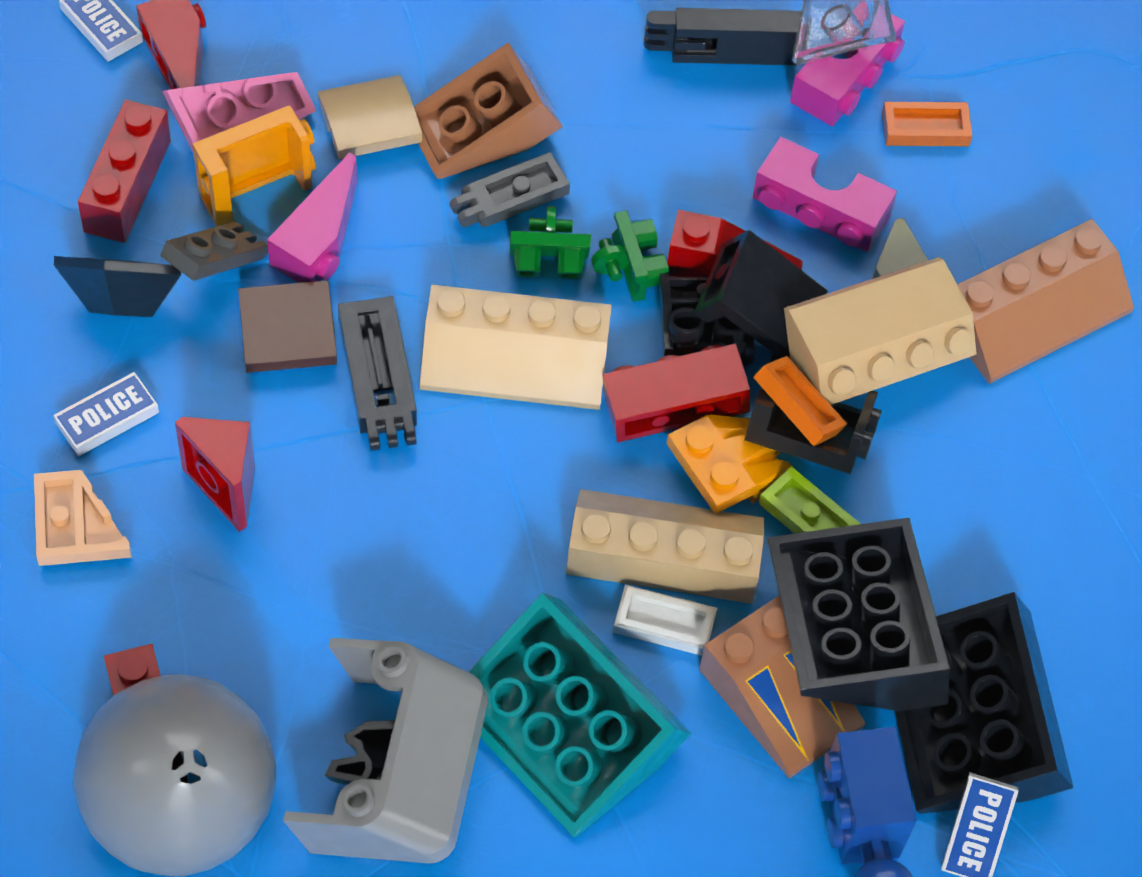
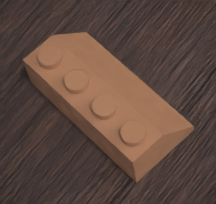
M1093 219L957 284L973 313L977 355L969 358L989 384L1132 313L1134 309L1119 252Z

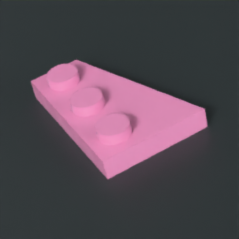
M298 72L162 91L192 151V143L289 105L299 120L316 111Z

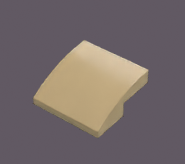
M400 75L317 92L326 128L331 133L338 160L344 159L348 153L358 156L422 142L423 133L408 90Z

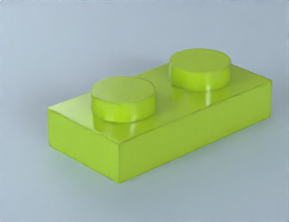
M792 466L760 495L759 505L794 534L861 524Z

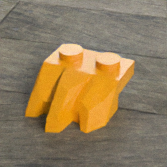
M706 415L667 436V446L714 514L749 498L751 503L760 500V495L792 466L788 461L776 458L781 452L744 440L750 418Z

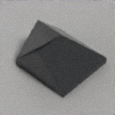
M54 256L53 265L91 313L153 317L181 276V271L169 264Z

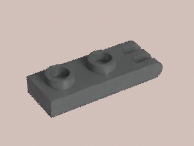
M237 221L167 240L160 256L191 280L195 281L262 260L268 254V244L262 240L256 242V235L250 231L243 232L244 227Z

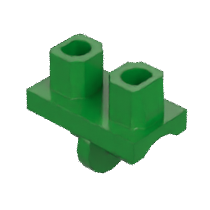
M547 206L546 219L529 218L528 231L539 232L511 231L509 255H514L516 276H540L541 256L558 257L557 277L562 279H580L585 258L589 257L591 234H570L573 230V220L556 219V206Z
M627 210L615 212L614 220L617 229L612 233V241L609 238L599 241L600 250L593 254L591 258L593 269L598 274H608L613 282L619 281L624 275L632 302L645 300L647 287L659 285L660 274H669L668 263L663 253L646 257L642 256V250L657 247L658 238L653 219L631 221Z

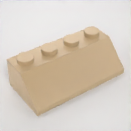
M939 257L784 308L790 360L830 405L977 355L973 313L944 259Z
M431 284L425 323L420 390L600 410L603 387L602 374H604L612 305Z
M580 489L569 543L566 575L752 604L760 573L764 541V518L725 511L714 514L712 509Z

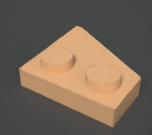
M82 470L34 474L36 558L39 566L132 558L129 541L126 536H122L112 521L110 512L102 500L97 498L93 491V486Z

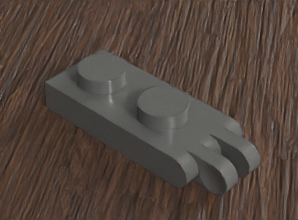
M551 152L467 184L461 190L462 195L453 198L449 206L454 214H458L457 219L462 227L478 222L481 227H488L570 194V182Z

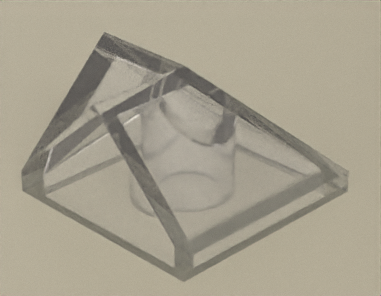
M804 0L792 56L795 65L897 41L888 0Z

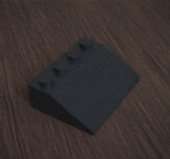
M910 518L768 537L770 555L801 696L894 711L948 705L950 668Z
M1012 592L936 616L950 668L948 705L895 711L916 811L919 814L958 810L969 772L1018 787L1019 791L1015 803L1027 802L1074 788L1032 615L1017 594Z

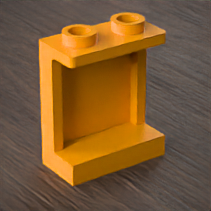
M290 105L192 143L199 197L216 226L233 222L232 198L286 176L294 175L304 191L312 188L311 171L316 169V165L310 151V145L314 144V136L308 122L305 119L299 120Z

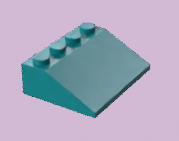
M542 593L469 671V673L475 675L480 680L488 695V704L480 738L564 828L576 838L658 770L692 734L562 600Z

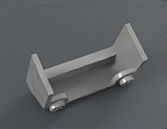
M331 638L329 648L353 682L378 684L385 690L402 692L381 780L359 779L349 783L340 792L333 815L285 811L283 821L311 854L417 863H436L442 861L451 854L457 842L487 709V692L475 675L408 643Z

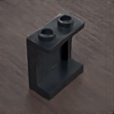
M747 230L722 243L694 314L706 323L722 316L726 317L771 351L773 354L770 362H772L774 358L780 359L785 356L790 358L784 308L825 295L828 290L752 231Z
M761 387L754 403L744 440L851 474L857 457L866 460L882 410L874 408L878 392H868L862 409L840 402L832 404L831 406L847 425L835 437L813 446Z

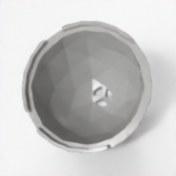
M166 674L141 680L117 692L97 711L83 732L79 743L73 786L79 812L90 834L110 855L130 868L166 876H187L210 870L233 858L254 838L267 818L272 805L277 776L276 761L271 740L259 716L240 696L210 679L184 674ZM194 750H198L204 755L207 763L206 767L195 763ZM178 752H181L184 764L176 770H172L173 758ZM189 772L200 777V781L192 784L182 783L180 779Z

